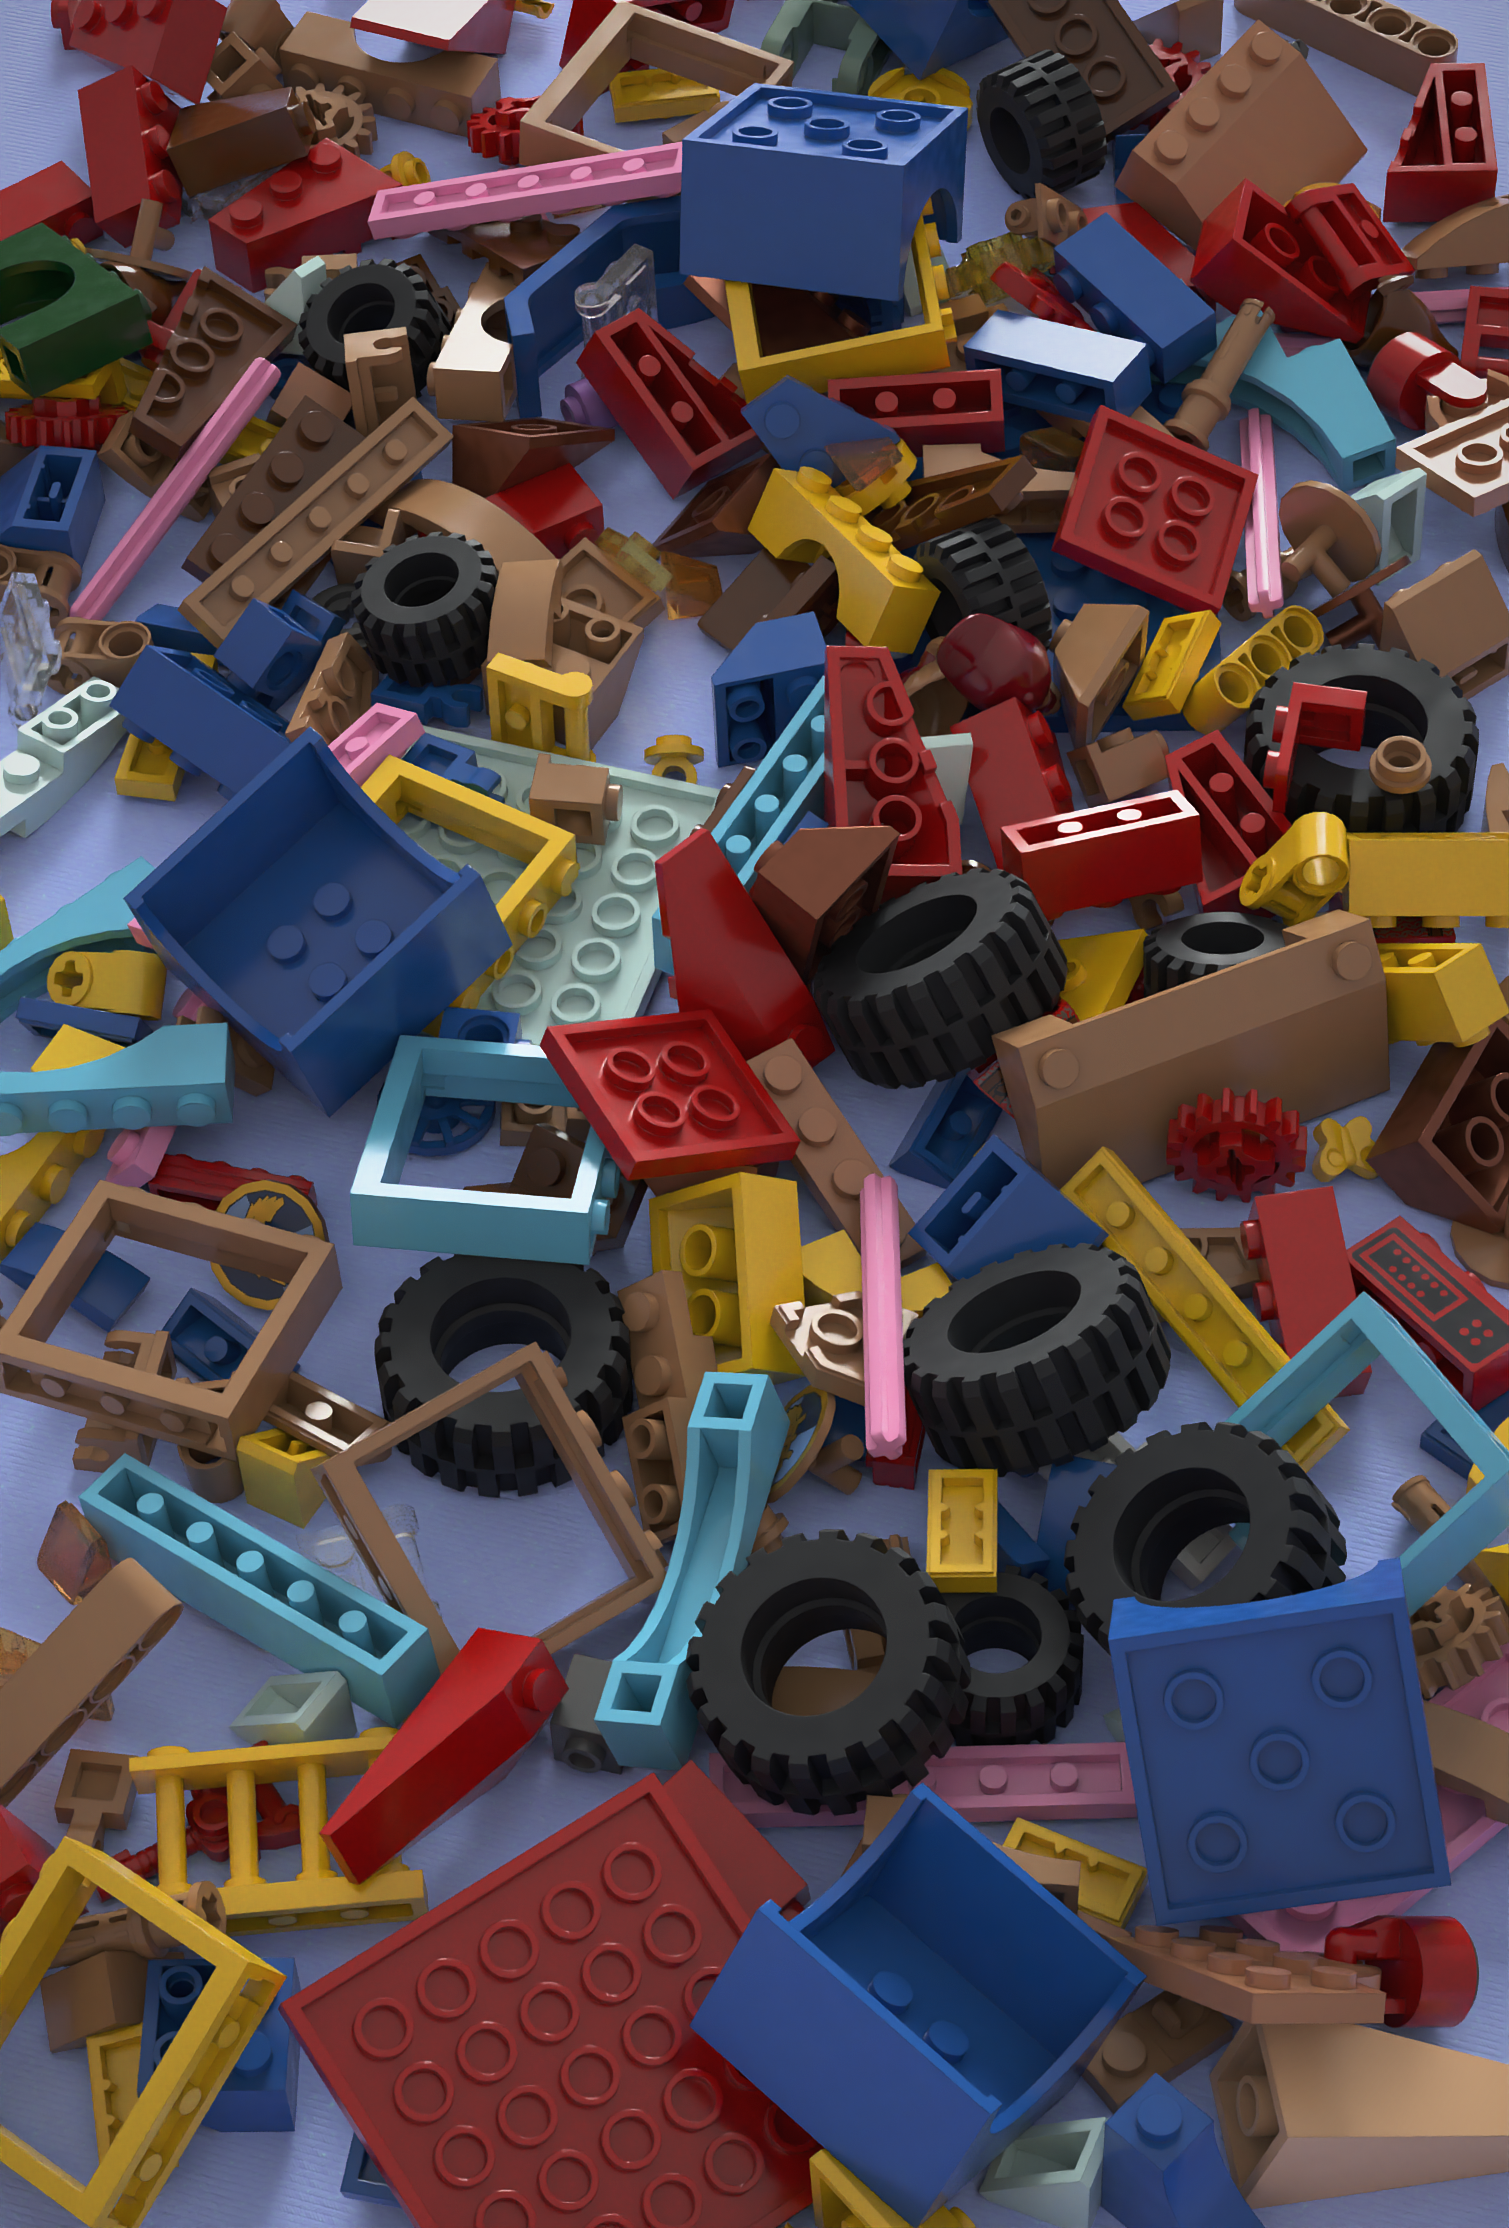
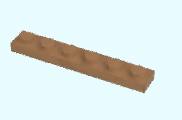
M411 397L182 601L178 611L218 649L253 598L269 605L276 602L331 552L334 540L343 541L445 450L454 436L414 397Z

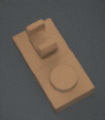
M1164 1990L1132 2013L1129 2012L1117 2021L1082 2074V2078L1114 2114L1155 2073L1170 2083L1233 2039L1234 2027L1221 2012Z

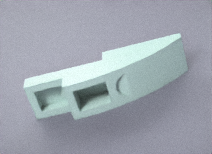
M93 676L17 729V749L0 761V837L8 831H12L23 838H27L56 814L86 784L106 760L126 732V729L121 725L125 717L109 706L119 690L118 687Z

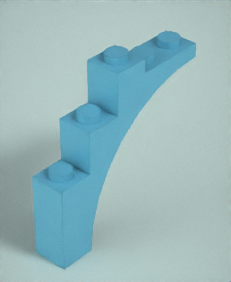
M1261 310L1257 315L1258 317H1261L1263 315V312ZM1236 315L1230 316L1216 324L1217 348ZM1269 326L1229 395L1231 403L1246 409L1259 408L1260 414L1271 415L1274 424L1291 433L1322 462L1343 492L1396 473V438L1341 339L1339 338L1323 345L1307 347L1298 354L1287 358ZM1217 348L1166 384H1187L1192 382V380L1200 379ZM1150 371L1151 385H1166Z

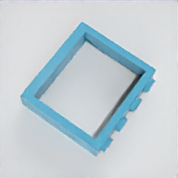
M400 1035L350 1191L353 1245L590 1265L597 1234L608 1235L610 1201L606 1197L616 1198L620 1183V1169L591 1125L571 1199L399 1185L425 1096L580 1108L540 1046Z
M1363 1291L1225 1422L1241 1424L1248 1432L1261 1431L1273 1438L1282 1447L1379 1355H1383L1485 1475L1476 1486L1399 1556L1409 1616L1411 1617L1509 1526V1450L1399 1322ZM1235 1523L1236 1525L1228 1533L1243 1551L1248 1539L1250 1523Z

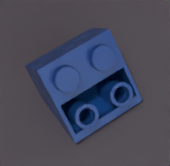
M40 445L0 477V544L7 547L65 553L72 557L82 570L106 501L97 451ZM49 568L48 572L52 574L54 568Z
M814 611L755 623L711 676L715 757L718 768L764 759L823 675L825 676L826 644Z
M994 1134L908 1232L924 1250L958 1281L963 1277L969 1279L980 1273V1268L997 1261L1000 1264L1013 1259L1014 1254L1032 1249L1033 1252L1046 1250L1048 1245L1063 1243L1070 1248H1075L1079 1243L1094 1244L1099 1247L1109 1236L1107 1232L1034 1165Z
M294 1957L261 1958L286 1975L287 1978L203 2118L202 2125L219 2132L295 2131L300 2044L278 2011L280 2003L301 1991ZM206 1959L148 1960L137 2084L138 2098L216 1968Z

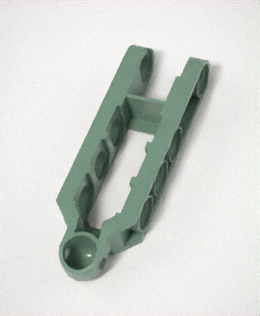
M786 0L766 33L760 49L794 61L793 79L813 44L845 50L838 78L832 79V92L868 96L870 86L880 75L892 50L851 6L837 4L838 0Z

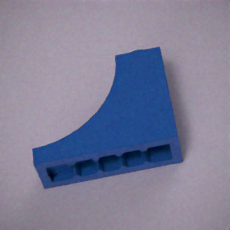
M1157 2073L1105 2122L1100 2206L1126 2228H1266L1247 2204L1226 2169L1216 2143L1214 2120Z

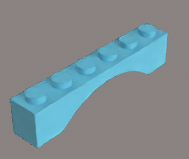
M140 856L121 870L111 873L102 883L72 903L62 906L53 916L23 936L13 939L0 951V1023L18 1009L20 996L36 999L48 992L47 976L49 968L54 960L64 952L112 953L114 950H131L157 954L154 949L136 943L127 926L135 917L123 899L156 869L154 866Z
M228 1022L162 1026L138 1043L105 1058L70 1068L39 1072L0 1071V1136H11L16 1133L56 1131L74 1133L80 1130L117 1128L137 1130L144 1127L177 1125L200 1127L208 1124L233 1123L235 1058Z
M707 1371L704 1373L687 1427V1459L683 1501L676 1540L667 1574L656 1603L642 1630L629 1647L613 1659L594 1718L598 1729L619 1766L679 1771L688 1761L699 1725V1720L696 1717L698 1711L689 1699L686 1683L688 1676L692 1672L686 1662L688 1642L693 1636L702 1637V1633L696 1626L695 1620L705 1602L708 1601L715 1604L720 1597L715 1588L729 1571H732L737 1576L747 1567L746 1557L751 1554L791 1423L769 1375Z

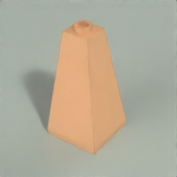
M1243 2022L1209 2075L1231 2177L1251 2209L1509 2172V2064L1357 2024H1249Z

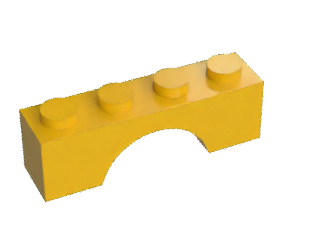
M806 466L800 467L799 471L774 468L747 530L777 559L815 563L821 555L825 558L831 555L836 566L839 581V601L836 618L864 646L888 647L889 651L913 654L941 591L922 574L924 569L918 562L903 556L891 544L893 539L888 533L872 526L861 515L862 508L858 504L842 497L831 486L832 479L828 475Z
M63 1024L32 1065L31 1072L70 1068L105 1058L125 1047ZM107 1129L80 1130L74 1133L59 1131L38 1132L22 1147L0 1156V1263L36 1222L40 1221L51 1204L61 1201L68 1190L71 1177L85 1158H91L98 1151L104 1137V1132Z

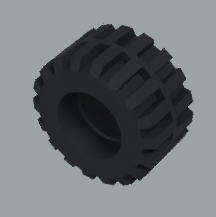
M1047 49L1039 51L988 74L987 77L981 80L979 83L980 89L977 90L976 112L982 139L999 174L1016 194H1021L1025 200L1036 198L1035 183H1042L1060 194L1098 176L1100 170L1104 169L1107 142L1100 109L1087 82L1083 79L1078 69L1072 63L1070 64L1060 53L1055 54L1052 50Z
M383 258L379 264H376L373 259L362 260L359 267L352 269L348 265L340 269V275L333 280L328 277L320 284L322 287L320 293L310 296L306 302L310 310L302 313L299 320V325L303 330L298 334L299 344L304 350L302 353L315 372L350 392L345 364L344 334L406 327L417 399L423 396L420 391L427 386L429 364L437 361L441 353L442 339L444 335H450L449 331L452 327L420 275L416 274L412 267L405 263L398 266L393 259Z
M994 517L984 518L919 545L913 560L923 567L924 571L922 574L941 591L925 626L931 640L940 636L946 637L951 629L963 618L971 614L983 613L999 618L1031 633L1045 646L1046 652L1048 651L1050 639L1052 638V616L1047 591L1034 559L1020 538L1016 536L1008 525L1002 524L999 519Z
M431 532L427 537L421 538L415 535L406 538V542L400 545L392 544L383 550L384 554L381 557L372 558L365 565L367 572L358 574L354 582L356 590L351 593V603L371 658L381 674L388 673L389 678L399 684L408 680L410 687H423L426 683L431 682L436 687L447 685V681L458 678L460 681L471 676L470 671L475 668L481 669V665L486 660L488 654L490 619L499 575L489 551H484L483 545L475 539L467 541L465 535L458 533L443 536L442 532Z
M1239 912L1201 913L1166 922L1165 925L1153 929L1151 935L1146 936L1143 942L1144 998L1283 948L1286 945L1282 930L1289 926L1278 923V921L1270 918Z
M1006 1565L1005 1573L997 1572V1592L941 1593L966 1643L963 1649L966 1656L984 1649L999 1648L1013 1651L1029 1661L1021 1668L1006 1673H987L971 1667V1683L966 1689H962L969 1701L964 1721L959 1725L950 1723L948 1727L956 1739V1746L1028 1745L1034 1740H1037L1040 1744H1047L1055 1739L1056 1726L1063 1728L1068 1726L1073 1719L1074 1705H1079L1082 1694L1084 1635L1081 1634V1623L1076 1617L1077 1609L1069 1610L1068 1596L1060 1588L1049 1592L1048 1579L1035 1572L1028 1579L1021 1576V1567Z

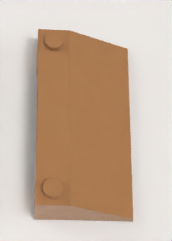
M1337 909L1283 929L1282 934L1286 945L1283 948L1072 1024L1049 1014L992 1035L1026 1160L1034 1165L1056 1187L1061 1189L1104 1146L1113 1150L1139 1182L1143 1183L1175 1171V1166L1167 1165L1168 1122L1169 1119H1178V1107L1181 1104L1197 1108L1198 1094L1205 1093L1213 1100H1218L1222 1098L1223 1088H1230L1235 1096L1244 1097L1251 1089L1258 1090V1101L1266 1103L1272 1098L1279 1097L1282 1099V1113L1297 1110L1300 1113V1124L1390 1090L1386 978L1371 920Z

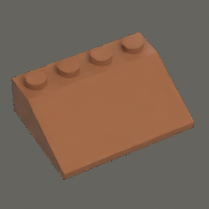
M1258 19L1132 150L1114 186L1132 201L1137 202L1152 217L1197 251L1203 220L1245 178L1284 206L1287 201L1293 198L1294 193L1305 186L1325 182L1339 184L1365 156L1368 149L1303 55Z

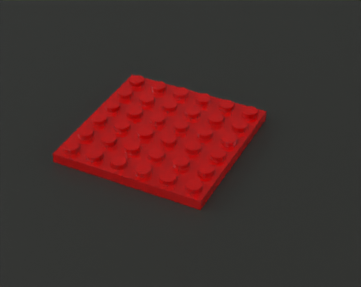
M654 1772L279 2005L278 2011L414 2228H777L813 2204L809 2158L825 2148L689 2026L751 1920Z

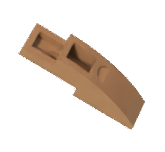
M1509 194L1489 198L1463 208L1438 221L1405 245L1401 250L1416 270L1415 278L1448 277V267L1466 266V274L1499 273V263H1509Z
M661 1270L617 1291L625 1311L622 1315L623 1322L629 1328L631 1368L639 1410L622 1417L643 1532L651 1530L662 1544L676 1539L686 1471L687 1427L705 1371L718 1372L713 1337L693 1335L682 1273L669 1270Z

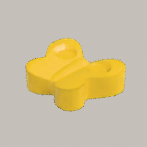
M1355 1117L1344 1126H1341L1332 1118H1326L1314 1128L1313 1137L1319 1144V1150L1312 1163V1173L1320 1182H1330L1345 1169H1349L1369 1180L1379 1176L1365 1161L1375 1144L1370 1138L1372 1126L1366 1117Z

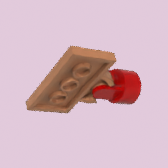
M1407 332L1389 341L1378 352L1371 364L1367 378V388L1380 411L1411 430H1425L1427 433L1396 447L1395 467L1402 472L1419 467L1427 473L1426 488L1472 517L1484 514L1493 508L1509 502V376L1488 369L1487 379H1479L1463 369L1462 363L1456 355L1417 332Z
M1377 1915L1349 1927H1336L1325 1938L1324 1953L1280 1951V1944L1277 1942L1262 1939H1243V1930L1218 1925L1200 1926L1199 1937H1179L1178 1929L1156 1925L1136 1926L1135 1937H1106V1941L1147 1976L1144 1982L1249 2024L1384 2023L1392 2028L1454 2027L1465 2019L1472 2008L1479 1985V1963L1474 1943L1464 1926L1450 1916Z

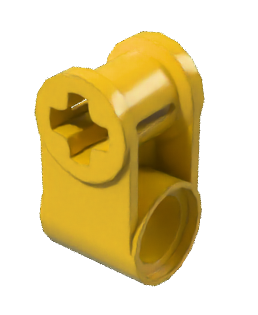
M1312 812L1297 819L1269 851L1256 859L1247 870L1240 887L1239 899L1241 904L1252 910L1262 907L1282 917L1283 924L1289 927L1313 919L1316 913L1339 890L1344 888L1349 881L1350 866L1347 836L1342 820L1326 812Z
M114 950L112 953L69 951L58 956L50 966L47 976V990L55 1003L140 1017L146 1021H160L162 1018L167 968L158 954L131 950Z

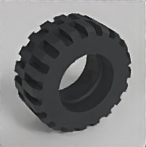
M1358 643L1356 649L1342 650V646L1339 644L1324 647L1321 650V654L1317 656H1312L1308 652L1293 659L1290 662L1289 670L1282 666L1265 680V686L1256 692L1250 703L1249 715L1246 717L1243 763L1262 787L1268 750L1279 752L1281 743L1272 742L1277 705L1289 706L1293 682L1366 691L1367 701L1361 746L1377 749L1387 738L1407 736L1418 740L1425 747L1432 762L1430 780L1423 788L1408 794H1395L1379 788L1370 778L1369 769H1354L1340 766L1318 755L1332 748L1298 744L1286 811L1283 813L1291 825L1301 816L1312 812H1326L1335 815L1342 820L1346 832H1457L1463 824L1464 814L1469 811L1473 796L1479 748V729L1476 726L1477 716L1472 704L1466 697H1463V691L1448 675L1443 678L1439 677L1440 670L1434 664L1423 658L1416 662L1409 659L1407 651L1391 647L1390 652L1374 650L1375 644ZM1263 787L1273 800L1274 789Z
M984 868L970 869L967 874L960 875L954 872L941 876L939 881L930 884L926 882L910 888L909 893L897 899L893 897L879 905L880 909L870 916H863L852 925L853 929L847 935H841L831 945V953L822 957L818 965V972L815 974L813 991L815 1003L857 1076L886 1089H898L901 1085L912 1089L924 1087L928 1081L937 1080L942 1082L954 1078L959 1071L969 1067L973 1070L987 1062L986 1059L996 1053L992 1035L1041 1018L1045 1012L1052 1011L1059 1001L1060 992L1064 991L1068 970L1067 958L1029 885L1024 880L1004 870L994 868L989 872Z
M1065 1243L1048 1245L1046 1250L1033 1252L1030 1249L1014 1254V1258L1000 1264L995 1261L980 1268V1273L969 1279L963 1277L949 1286V1292L942 1298L935 1297L924 1307L923 1317L912 1321L907 1329L906 1339H903L905 1386L935 1452L944 1461L958 1469H998V1477H1005L1008 1472L1015 1471L1021 1476L1037 1473L1039 1467L1053 1463L1058 1467L1074 1461L1073 1456L1088 1449L1093 1452L1108 1444L1109 1437L1118 1431L1124 1433L1137 1423V1417L1141 1411L1150 1410L1158 1399L1159 1390L1165 1387L1171 1366L1169 1343L1135 1266L1123 1256L1106 1247L1100 1249L1094 1244L1079 1243L1075 1248H1070Z
M454 1254L453 1257L444 1261L439 1256L420 1267L421 1277L418 1280L410 1276L394 1292L395 1304L390 1303L384 1308L378 1323L380 1335L375 1339L374 1345L375 1364L385 1420L392 1423L460 1384L452 1379L449 1374L461 1361L473 1353L496 1345H529L537 1342L540 1349L547 1350L561 1361L557 1368L562 1366L568 1380V1385L563 1390L576 1412L583 1410L595 1424L602 1440V1446L596 1448L602 1458L605 1456L604 1444L611 1446L618 1440L624 1429L622 1417L631 1411L634 1395L629 1328L623 1322L622 1315L625 1311L619 1297L610 1292L609 1282L598 1271L589 1268L584 1272V1265ZM522 1389L487 1392L396 1445L401 1453L410 1455L411 1464L425 1476L432 1478L438 1472L440 1473L442 1485L460 1492H464L467 1486L478 1488V1495L484 1497L500 1498V1492L508 1490H518L519 1497L537 1494V1486L552 1482L556 1488L572 1480Z
M1207 1422L1181 1425V1433L1171 1435L1168 1430L1160 1431L1146 1438L1147 1446L1135 1453L1131 1448H1128L1114 1459L1118 1466L1106 1478L1100 1474L1088 1489V1493L1092 1498L1087 1507L1078 1506L1070 1527L1076 1534V1539L1067 1540L1064 1556V1567L1070 1572L1066 1576L1065 1586L1069 1601L1077 1609L1076 1617L1085 1630L1111 1657L1108 1637L1114 1599L1135 1596L1138 1602L1150 1606L1190 1608L1249 1603L1305 1593L1345 1582L1346 1575L1339 1566L1345 1565L1347 1549L1346 1540L1339 1532L1340 1520L1334 1508L1287 1450H1283L1273 1438L1261 1431L1248 1432L1241 1424L1218 1422L1215 1429L1212 1430ZM1232 1523H1250L1248 1539L1242 1554L1233 1568L1219 1582L1204 1592L1186 1599L1161 1601L1162 1587L1168 1570L1188 1544L1216 1527Z
M823 1529L819 1531V1539L807 1541L803 1532L782 1538L783 1547L769 1554L762 1547L746 1557L749 1566L736 1576L732 1571H729L715 1588L720 1597L715 1604L708 1601L705 1602L695 1620V1624L702 1633V1637L693 1636L688 1642L686 1662L692 1672L688 1676L686 1683L689 1699L698 1711L697 1719L730 1770L743 1785L750 1784L758 1797L775 1806L783 1804L786 1800L795 1813L814 1816L819 1813L821 1805H828L833 1815L838 1816L856 1813L857 1802L867 1800V1795L893 1797L891 1790L906 1780L914 1787L929 1774L924 1764L932 1755L939 1759L944 1758L955 1741L948 1728L950 1723L959 1725L964 1721L969 1701L962 1689H966L971 1683V1667L963 1651L966 1643L955 1619L928 1572H921L912 1556L900 1547H892L888 1550L882 1538L864 1532L856 1534L855 1540L852 1542L843 1529ZM846 1629L870 1631L887 1638L886 1652L879 1672L871 1684L850 1703L834 1711L812 1716H796L772 1708L773 1691L781 1670L791 1656L806 1643L823 1634Z

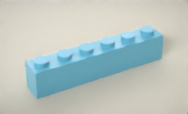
M824 675L711 833L748 893L757 879L758 873L754 871V866L763 852L773 842L778 840L784 844L808 811L824 820ZM658 907L652 916L654 965L656 969L674 975L671 940L662 934L660 908Z
M124 1453L78 1496L96 1550L118 1563L127 1558H134L175 1597L303 1673L338 1671L347 1680L351 1702L393 1727L397 1728L439 1679L440 1672L428 1628L128 1454Z

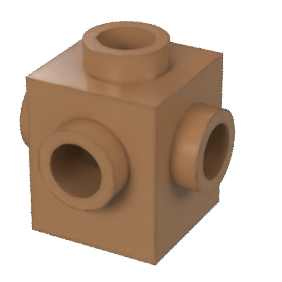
M231 32L215 49L206 80L214 91L206 98L211 102L284 88L276 78L283 70L261 46L253 52L234 32Z

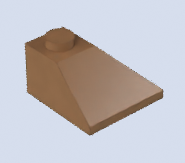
M1084 604L1073 622L1064 619L1053 635L1049 651L1054 653L1053 680L1062 694L1061 707L1074 749L1095 742L1138 674L1145 659L1149 610L1140 605Z

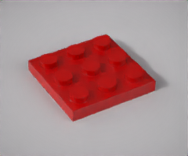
M1100 405L1091 419L1051 551L1189 612L1211 610L1216 616L1222 607L1259 475Z
M711 1009L548 1026L539 1045L627 1181L793 1159L801 1140Z

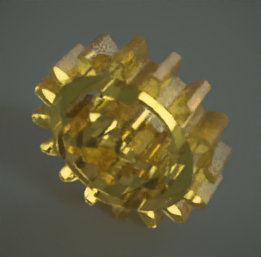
M1011 231L967 247L966 252L961 254L963 260L960 262L961 264L946 269L945 276L950 297L947 299V302L978 293L985 306L1011 297L990 280L995 270L1005 261L1013 264L1026 275L1032 267L1037 268L1041 272L1051 269L1052 265H1055L1054 247L1038 239V236L1029 239V237L1023 239L1022 235H1016Z

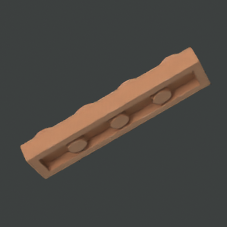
M790 1038L746 1062L801 1140L793 1159L790 1160L835 1230L838 1232L844 1229L861 1256L860 1191L864 1188L863 1179L872 1173L877 1174L880 1178L884 1176L794 1040ZM898 1198L900 1266L903 1269L926 1256L927 1251L908 1234L915 1225V1222Z

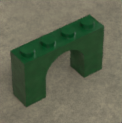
M41 222L0 241V325L29 314L0 328V349L10 380L34 399L153 343L147 323L152 319V313L143 293L139 289L133 290L123 283L114 271L109 272L100 266L90 253L84 254L73 246L67 236L58 235Z

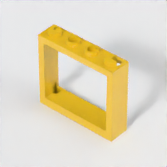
M931 196L921 212L911 242L925 321L923 325L763 357L752 283L724 280L738 372L747 404L786 375L811 386L818 393L828 392V379L918 374L951 367L947 343L958 341L951 307L940 309L939 300L950 298L943 264L932 266L931 258L942 256L936 223L924 224L923 216L934 214Z
M389 754L361 786V789L396 825L409 812L529 864L495 906L513 945L448 1006L476 1009L481 995L494 979L499 980L504 977L512 964L515 953L528 937L534 938L541 931L547 914L562 896L566 897L572 893L571 884L579 876L578 870L581 868L580 864L577 863L575 834ZM444 1010L422 1031L438 1038Z
M64 1836L56 1851L43 1864L39 1879L19 1913L8 1923L1 1936L0 2049L97 1886L216 1966L87 2186H84L0 2124V2161L90 2228H139L287 1976L106 1853Z

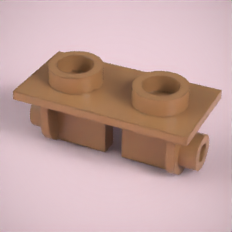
M1035 183L1036 198L1021 200L1011 204L1005 213V225L1012 233L1025 235V237L1037 243L1043 251L1054 253V247L1088 225V220L1081 207L1042 183Z

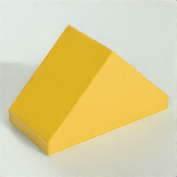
M279 1428L241 1436L236 1452L247 1504L304 1529L326 1499L310 1469L331 1458V1456Z

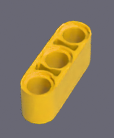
M1297 605L1288 606L1279 612L1192 686L1182 707L1183 715L1188 723L1196 731L1207 735L1217 729L1221 733L1250 709V703L1256 692L1265 686V680L1282 666L1289 670L1290 662L1293 659L1308 652L1313 655L1320 649L1324 641V632L1317 617L1308 609Z

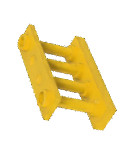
M375 1727L362 1731L359 1734V1738L190 1752L187 1748L180 1746H162L151 1749L145 1757L129 1758V1772L138 1795L156 1793L159 1885L155 1887L170 1896L189 1892V1888L192 1886L188 1884L184 1791L227 1787L230 1879L224 1882V1887L217 1889L225 1906L227 1919L225 1935L228 1937L412 1921L429 1911L428 1891L422 1869L410 1870L409 1866L402 1864L401 1854L360 1885L349 1883L345 1876L338 1877V1873L331 1870L330 1851L319 1834L328 1822L326 1778L364 1775L399 1729ZM298 1780L302 1872L295 1876V1881L267 1883L266 1879L259 1877L255 1784Z

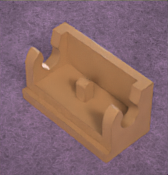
M406 327L344 334L345 364L356 431L365 437L369 436L411 397L417 400Z
M114 1330L107 1333L104 1343L106 1347L128 1349L134 1352V1354L123 1351H105L103 1360L175 1380L177 1366L168 1331L156 1330L155 1334ZM87 1418L85 1427L78 1430L75 1438V1443L79 1444V1447L75 1448L72 1458L74 1468L76 1470L104 1473L124 1453L149 1467L157 1438Z

